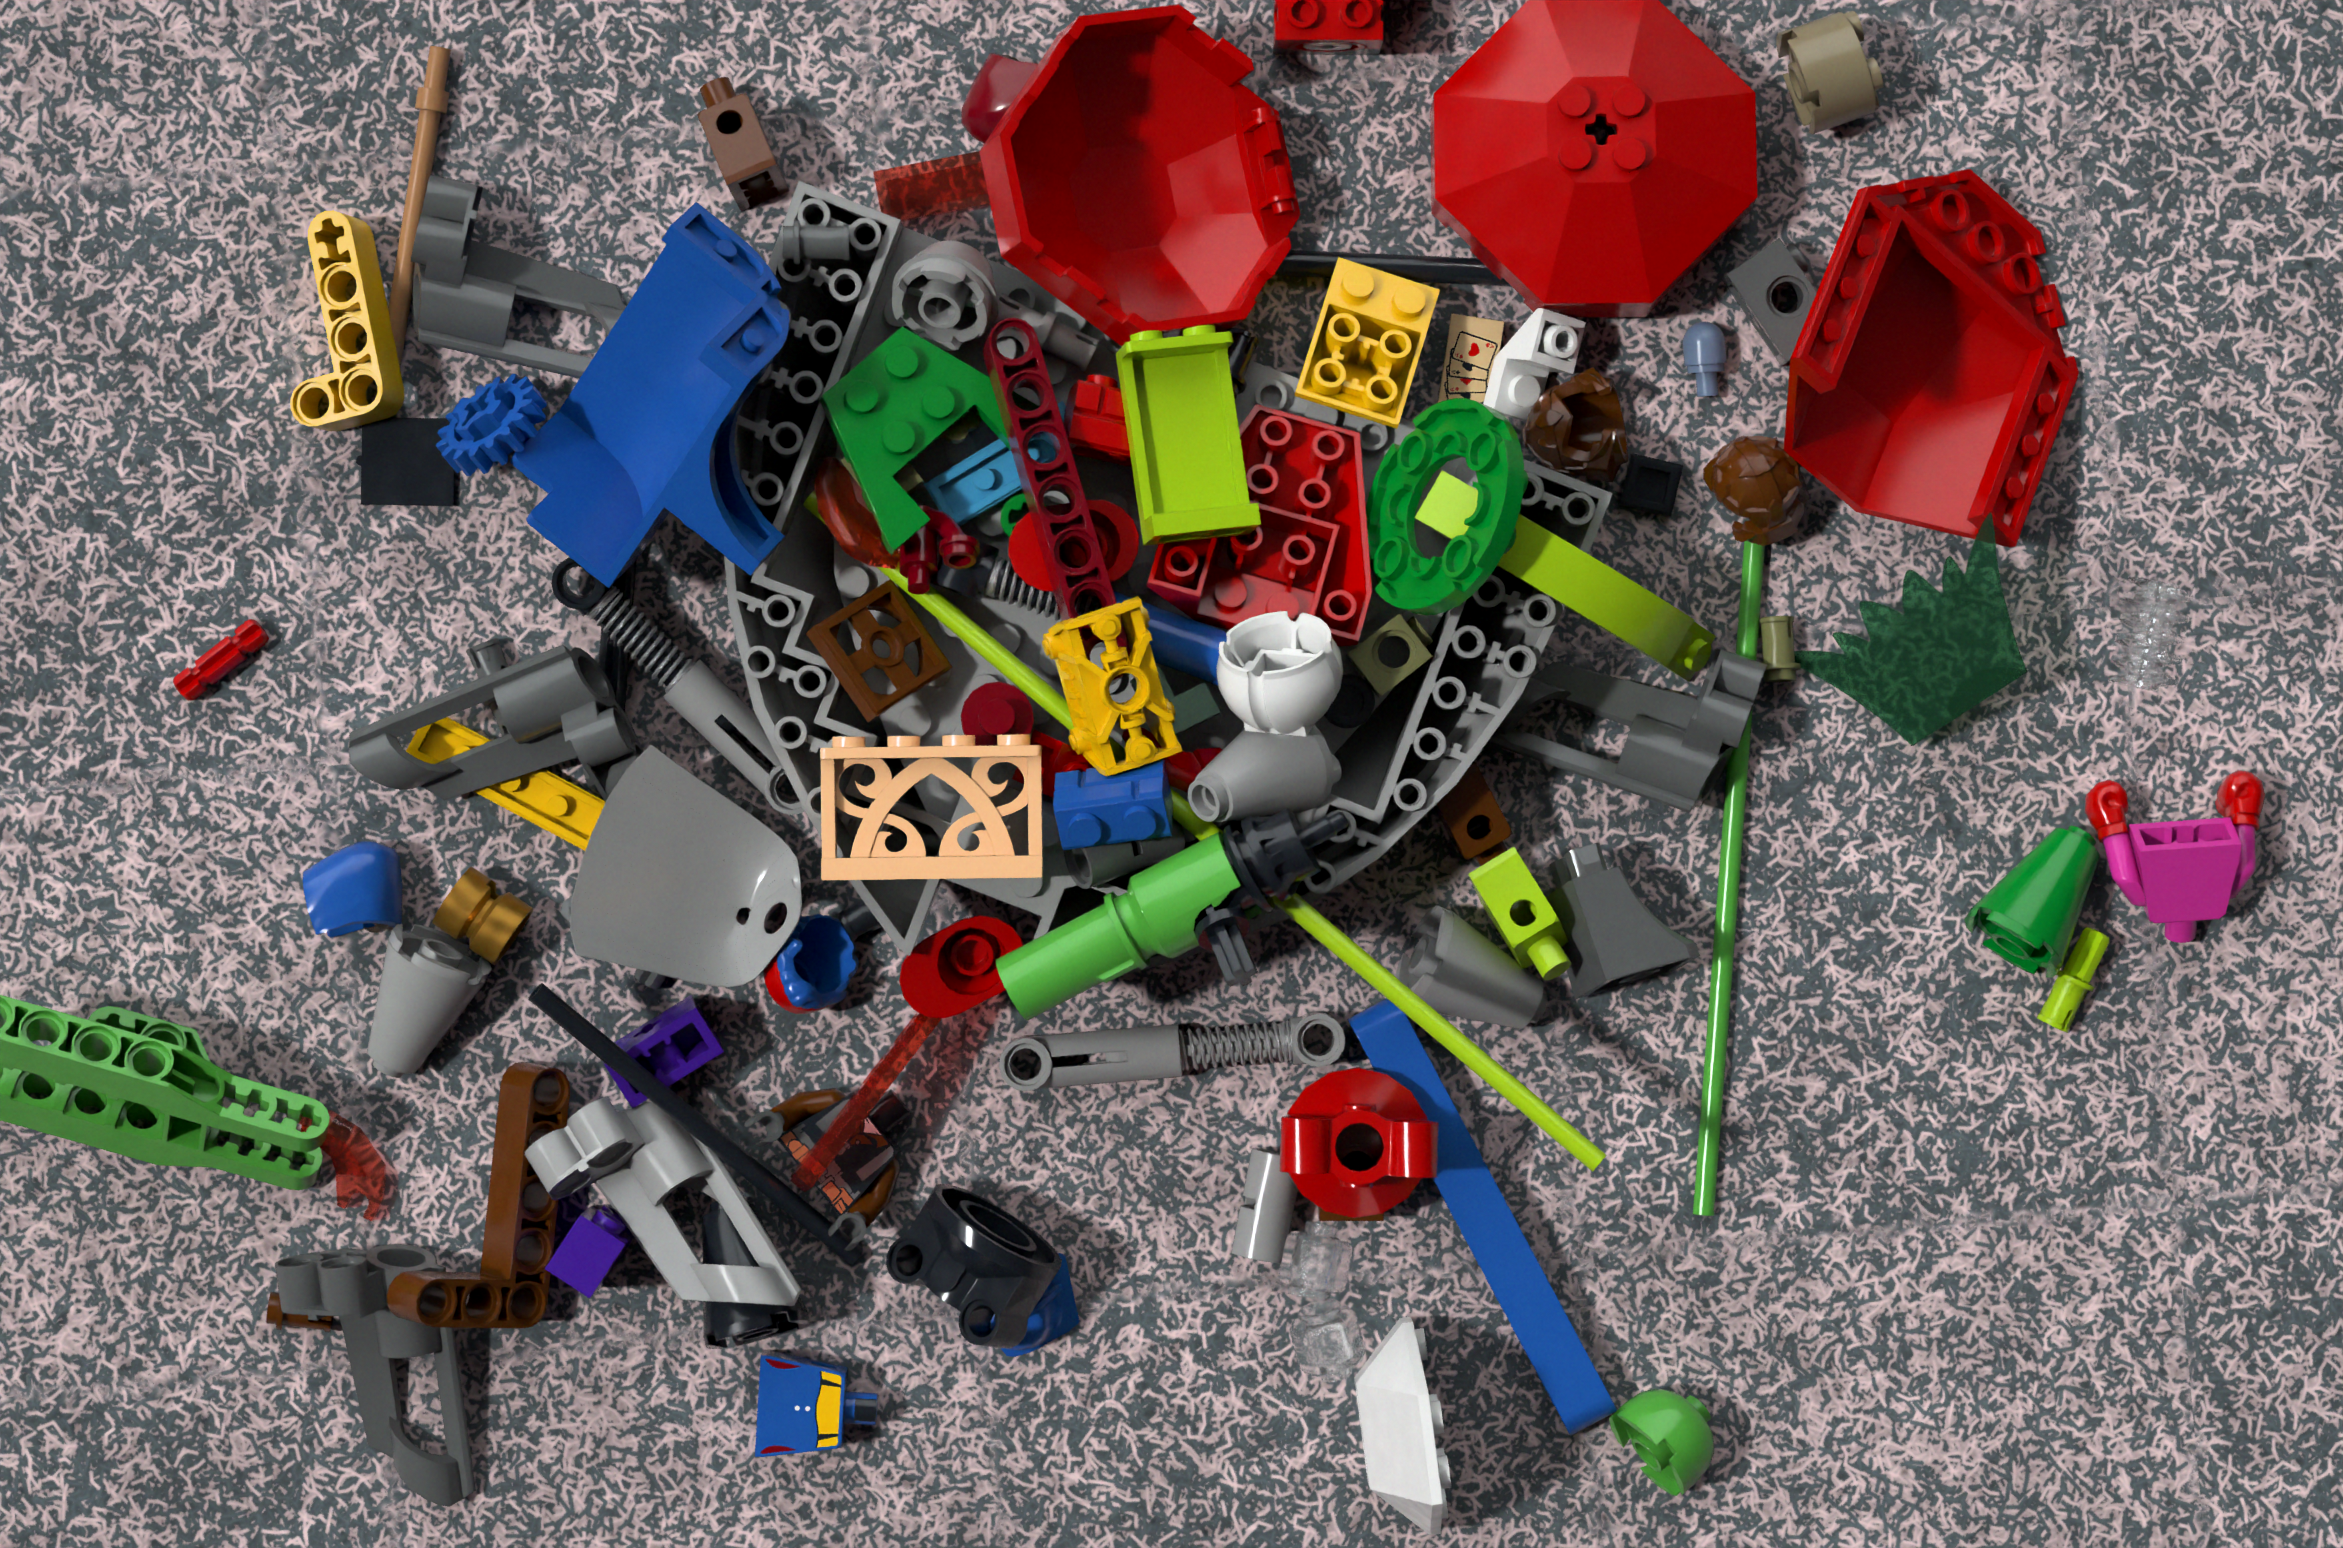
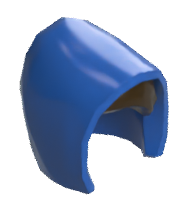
M360 841L335 851L332 855L303 872V889L306 905L316 935L327 932L330 938H335L363 928L371 933H382L388 927L402 924L403 884L400 857L395 849L377 842Z

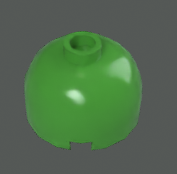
M1655 1388L1643 1391L1628 1400L1609 1418L1611 1430L1621 1446L1624 1448L1629 1439H1631L1635 1451L1647 1464L1640 1469L1658 1487L1671 1495L1677 1496L1680 1492L1683 1495L1710 1467L1714 1455V1439L1707 1422L1711 1420V1416L1706 1407L1692 1395L1685 1399L1676 1392Z

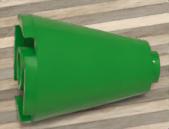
M2069 826L2067 830L2055 828L1970 909L1964 919L1967 929L1973 933L1978 926L1984 933L1992 937L1983 941L1982 944L2010 964L2031 974H2035L2039 966L2047 968L2046 977L2053 978L2063 965L2100 859V854L2094 847L2096 840L2089 833L2076 826Z

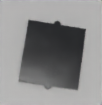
M389 417L362 425V455L356 459V463L361 466V505L455 506V471L436 447V444L442 440L437 434L438 430L449 425L450 422L446 418Z

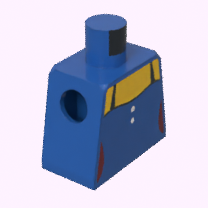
M764 1350L760 1359L755 1457L841 1448L844 1443L845 1424L876 1425L878 1393L848 1392V1367L779 1351Z

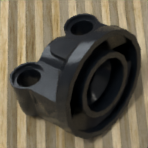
M936 1184L908 1232L890 1246L886 1260L888 1272L895 1281L901 1284L928 1287L936 1296L960 1311L959 1328L961 1335L966 1341L973 1345L1007 1349L1017 1346L1024 1339L1028 1318L1061 1268L1062 1259L1055 1249L1024 1222L987 1199L950 1184ZM922 1255L923 1263L919 1270V1259ZM995 1314L996 1323L992 1331L991 1320L993 1315Z

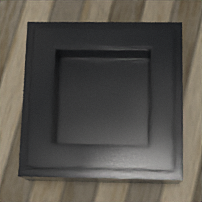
M1631 453L1618 505L1670 518L1683 465Z

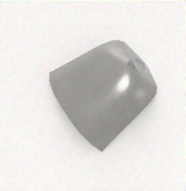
M650 745L626 769L608 796L590 836L581 861L571 900L570 932L575 953L578 956L611 962L707 986L734 987L744 985L756 979L766 968L799 922L802 910V889L798 859L786 842L768 826L677 764L655 746ZM778 903H784L787 907V916L784 924L777 932L768 934L765 930V921L768 913ZM741 908H750L747 922L741 925L736 919L738 911Z

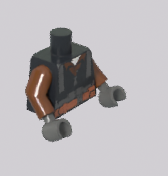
M836 1088L798 1092L773 1107L770 1111H763L750 1117L745 1122V1128L756 1122H760L766 1127L767 1136L764 1140L755 1144L757 1147H764L776 1140L781 1143L839 1214L840 1217L828 1230L829 1236L831 1237L839 1227H846L851 1231L853 1240L845 1248V1250L850 1251L864 1238L866 1228L874 1222L890 1203L901 1169L896 1158L900 1147L888 1132L911 1113L892 1089L867 1108L854 1091L845 1095Z

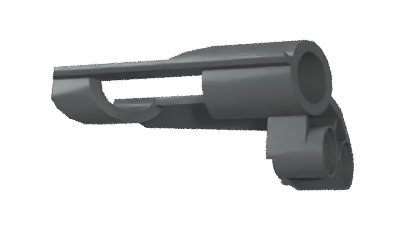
M430 174L411 255V262L415 263L412 288V320L414 331L418 334V342L580 379L593 358L511 340L506 336L513 301L519 300L597 318L608 336L625 309L617 286L472 240L483 187Z
M564 644L349 732L348 742L350 764L371 781L399 790L414 789L421 786L443 800L578 757L583 766L585 780L589 787L595 785L606 803L608 796L626 769L644 751L628 716L616 702L613 687L602 668L583 649L577 647L568 649ZM494 697L502 719L510 732L436 764L426 763L406 752L397 737Z

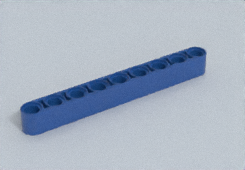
M1386 998L1347 1019L1374 1071L1388 1074L1410 1090L1427 1116V1119L1439 1122L1437 1177H1433V1180L1450 1213L1458 1224L1479 1267L1482 1269L1503 1312L1506 1314L1526 1355L1535 1368L1549 1398L1558 1411L1569 1435L1572 1436L1615 1413L1617 1409L1406 1014Z

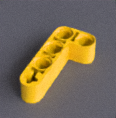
M334 210L324 211L316 215L308 228V244L334 372L301 382L292 393L290 405L293 416L299 423L326 431H341L387 419L395 415L402 407L404 401V385L371 228L365 221ZM355 278L357 283L355 295L347 301L345 296L346 286L351 279ZM365 329L367 342L363 350L358 353L356 339L358 334ZM375 381L377 384V395L375 400L368 404L366 391L368 386ZM327 394L329 407L327 412L320 417L318 404L323 395Z

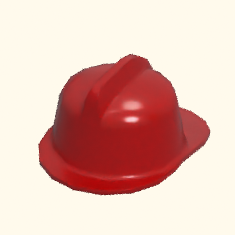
M1086 500L1110 582L1116 581L1132 567L1139 550L1138 531L1133 519L1122 507L1107 500ZM1070 503L1045 506L1051 514L1063 516L1070 512ZM1028 512L1016 523L1010 535L1008 556L1014 572L1027 585L1040 591L1053 592L1031 515ZM1065 543L1060 546L1059 557L1066 566L1071 568L1085 566L1086 557L1082 548L1073 543Z
M978 915L957 920L948 927L923 939L914 947L912 954L906 956L901 966L899 978L903 997L913 1010L927 1017L948 1018L961 1014L1006 990L996 967V959L1023 946L1022 939L1010 924L997 917Z

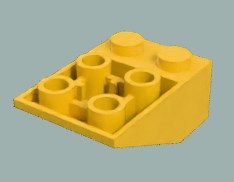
M1338 257L1294 396L1397 429L1440 290Z

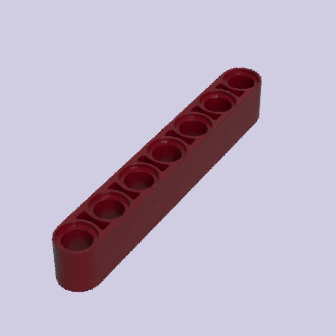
M1006 318L998 322L991 330L983 348L984 360L1061 620L1074 619L1079 616L1074 604L1075 599L1079 596L1088 595L1095 598L1099 602L1101 609L1117 604L1037 334L1033 327L1025 320ZM1002 336L1017 338L1024 347V355L1017 359L1003 356L997 348V339ZM1023 387L1033 390L1039 398V408L1033 411L1020 409L1013 401L1012 391ZM1035 439L1047 441L1054 449V461L1050 463L1036 462L1028 452V442ZM1050 491L1063 493L1070 502V512L1063 516L1051 514L1044 505V494ZM1065 543H1073L1082 548L1086 557L1085 566L1081 568L1066 566L1059 557L1060 546ZM1121 619V631L1116 637L1118 647H1126L1129 656L1131 649ZM1089 625L1078 627L1086 658L1091 661L1090 654L1093 649L1106 647L1104 640L1094 635ZM1125 673L1116 676L1110 686L1115 684Z

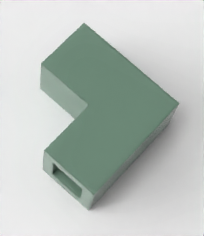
M1157 667L1164 696L1169 702H1172L1176 712L1175 723H1172L1175 736L1220 714V710L1206 682L1174 696L1161 667ZM1134 678L1130 680V684L1134 692H1136L1137 683Z

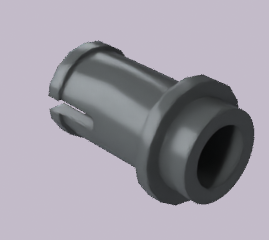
M794 220V226H783V259H794V264H800V259L849 260V224H843V226H800V221Z

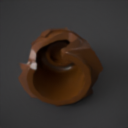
M1593 367L1571 377L1570 381L1561 385H1555L1544 392L1528 414L1526 425L1522 428L1525 447L1530 449L1534 457L1545 468L1569 477L1586 476L1590 480L1613 482L1620 466L1628 462L1627 434L1615 383L1611 378H1603Z
M1741 436L1719 449L1714 454V458L1703 468V479L1710 491L1715 493L1717 501L1723 503L1728 510L1737 516L1750 519L1745 521L1744 524L1737 521L1733 523L1732 533L1737 541H1748L1765 546L1783 540L1799 531L1797 525L1804 514L1805 504L1811 497L1800 470L1802 466L1784 451V445L1777 440V437Z

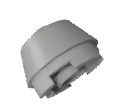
M950 240L933 243L904 263L897 271L893 280L892 309L896 320L901 316L907 326L918 333V336L944 351L960 349L962 342L981 336L995 321L998 302L992 268L984 255L968 244Z

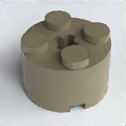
M1855 11L1844 14L1838 12L1777 34L1778 57L1781 58L1789 55L1790 60L1788 64L1789 73L1783 74L1799 120L1803 126L1810 124V134L1871 115L1875 112V109L1879 108L1876 90L1883 88V79L1875 58H1865L1860 42L1864 41L1863 28Z

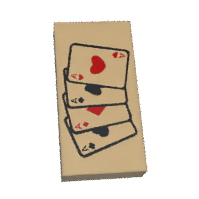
M1451 314L1437 403L1454 398H1467L1482 404L1484 403L1494 359L1500 352L1504 321Z

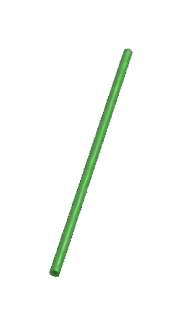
M1745 541L1736 654L1756 661L1765 546ZM1753 707L1739 746L1732 751L1726 772L1693 1214L1714 1216Z

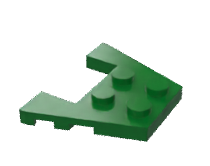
M903 326L826 391L819 400L847 463L851 464L860 484L869 512L873 513L882 533L881 539L891 555L930 521L925 512L893 477L970 410H974L1011 451L990 377ZM1012 391L1013 401L1020 409L1033 411L1039 408L1035 403Z

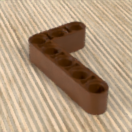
M528 1062L514 1063L506 1070L500 1084L480 1272L407 1271L399 1274L393 1279L387 1292L388 1307L396 1317L431 1327L529 1328L540 1322L545 1314L548 1302L551 1273L545 1270V1267L553 1256L559 1200L551 1199L526 1158L525 1151L528 1149L530 1136V1145H532L544 1135L567 1126L570 1083L567 1076L561 1070ZM424 1293V1298L420 1305L421 1296Z

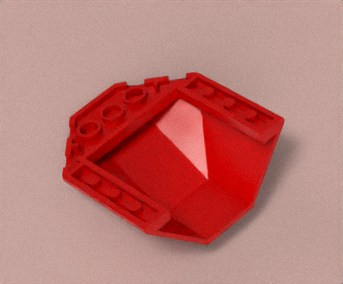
M1971 169L1955 171L1947 175L1935 177L1932 175L1908 179L1883 186L1881 184L1868 186L1857 191L1790 358L1784 451L1856 512L2011 548L2017 545L2078 379L2079 371L2075 357H2065L2057 331L2058 327H2062L2066 323L2055 284L2043 285L2040 270L2035 256L2046 253L2041 232Z

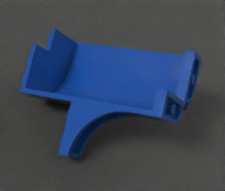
M697 202L670 225L661 239L666 243L665 248L560 410L538 430V434L535 437L529 438L523 444L525 449L521 453L515 452L510 459L511 464L548 493L526 518L527 523L608 588L638 559L669 512L674 514L688 528L694 530L724 554L729 561L739 566L750 576L775 551L785 537L766 519L749 495L738 468L734 441L737 418L742 405L787 339L790 322L789 310L781 308L777 295L782 288L762 257L739 235Z

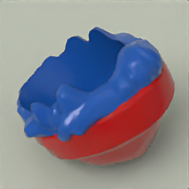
M821 914L805 917L801 915L790 937L763 970L765 985L769 994L783 1009L795 1014L814 1013L829 1005L840 1002L847 996L845 989L858 969L859 960L854 953L856 946L838 919Z

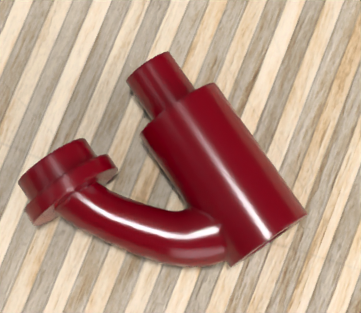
M926 505L918 506L930 518V521L899 548L900 574L908 578V591L917 595L925 594L930 590L929 578L933 577L938 571L937 533L944 538L939 543V554L943 557L944 564L950 568H969L976 563V557L980 554V543L976 538L965 535L957 522L947 513Z

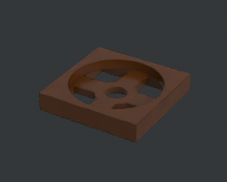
M891 579L816 624L806 633L868 723L953 668ZM869 610L886 613L901 624L893 629L887 626H880ZM847 619L862 639L861 649L849 656L846 655L837 642L839 627ZM875 640H882L888 644L890 648L889 657L881 658L875 654L873 650V642ZM912 642H915L919 657L916 677L903 659L904 647ZM873 667L884 670L897 690L891 694L873 692L861 674Z

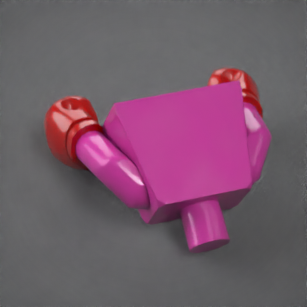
M2237 770L2222 780L2217 791L2216 809L2224 818L2129 824L2128 831L2125 817L2128 813L2127 793L2120 783L2108 779L2097 783L2086 794L2085 814L2090 824L2096 830L2099 842L2104 843L2111 876L2132 905L2144 907L2150 922L2155 924L2165 923L2164 935L2168 940L2186 943L2196 938L2197 920L2220 919L2226 914L2229 900L2238 895L2255 872V831L2260 828L2259 818L2264 805L2265 792L2262 781L2252 772Z

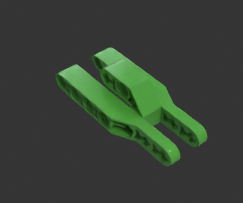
M0 995L1 1121L159 1166L212 1167L298 1191L308 1189L318 1180L323 1158L320 1146L327 1138L330 1118L327 1108L320 1101L234 1076L211 1063L196 1029L113 1006L97 1009L87 1020ZM36 1040H47L53 1044L47 1046H38L32 1042ZM38 1092L44 1093L49 1097L44 1099H33L28 1095L31 1093ZM224 1096L234 1099V1102L228 1108L222 1107ZM250 1102L260 1105L259 1111L255 1113L254 1117L244 1115V1109L249 1106ZM87 1106H95L101 1111L95 1114H86L80 1111V1109ZM276 1111L286 1114L281 1123L275 1122ZM302 1117L312 1119L311 1126L307 1128L306 1132L296 1130L297 1124H299ZM138 1119H147L154 1126L147 1129H139L132 1126L131 1123ZM218 1136L228 1138L223 1147L217 1146ZM244 1141L254 1143L253 1149H251L248 1156L238 1154L239 1147L243 1145ZM270 1150L280 1152V1156H278L275 1162L269 1161ZM295 1156L305 1158V1164L301 1166L300 1171L290 1168V1162H293Z

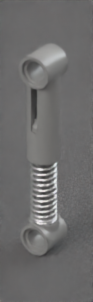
M1311 1012L1300 1017H1289V1021H1282L1280 1024L1273 1022L1271 1027H1268L1264 1022L1261 1028H1258L1257 1024L1254 1023L1252 1029H1249L1248 1025L1245 1024L1243 1029L1240 1030L1237 1025L1234 1026L1233 1030H1230L1226 1025L1224 1031H1220V1028L1217 1026L1214 1032H1211L1210 1028L1207 1027L1203 1033L1197 1028L1196 1033H1192L1188 1029L1186 1034H1182V1031L1178 1030V1024L1021 1036L1014 1038L1006 1045L1000 1056L999 1069L1002 1078L1009 1086L1016 1090L1031 1091L1042 1088L1182 1077V1071L1184 1069L1188 1071L1192 1065H1194L1196 1070L1199 1069V1065H1203L1207 1069L1209 1064H1213V1067L1216 1069L1218 1063H1222L1223 1067L1226 1068L1228 1062H1231L1235 1067L1237 1062L1240 1061L1243 1066L1246 1065V1061H1250L1254 1066L1256 1060H1260V1063L1264 1064L1265 1059H1269L1273 1064L1276 1058H1279L1281 1063L1293 1061V1065L1308 1064L1310 1066L1323 1067L1332 1064L1340 1057L1345 1046V1035L1343 1028L1334 1017L1323 1012ZM1316 1024L1328 1027L1333 1035L1330 1048L1319 1054L1307 1051L1303 1045L1305 1031L1310 1026ZM1024 1048L1035 1051L1040 1056L1042 1063L1040 1071L1035 1076L1029 1078L1017 1075L1011 1066L1013 1054ZM1095 1053H1105L1106 1061L1053 1065V1057Z

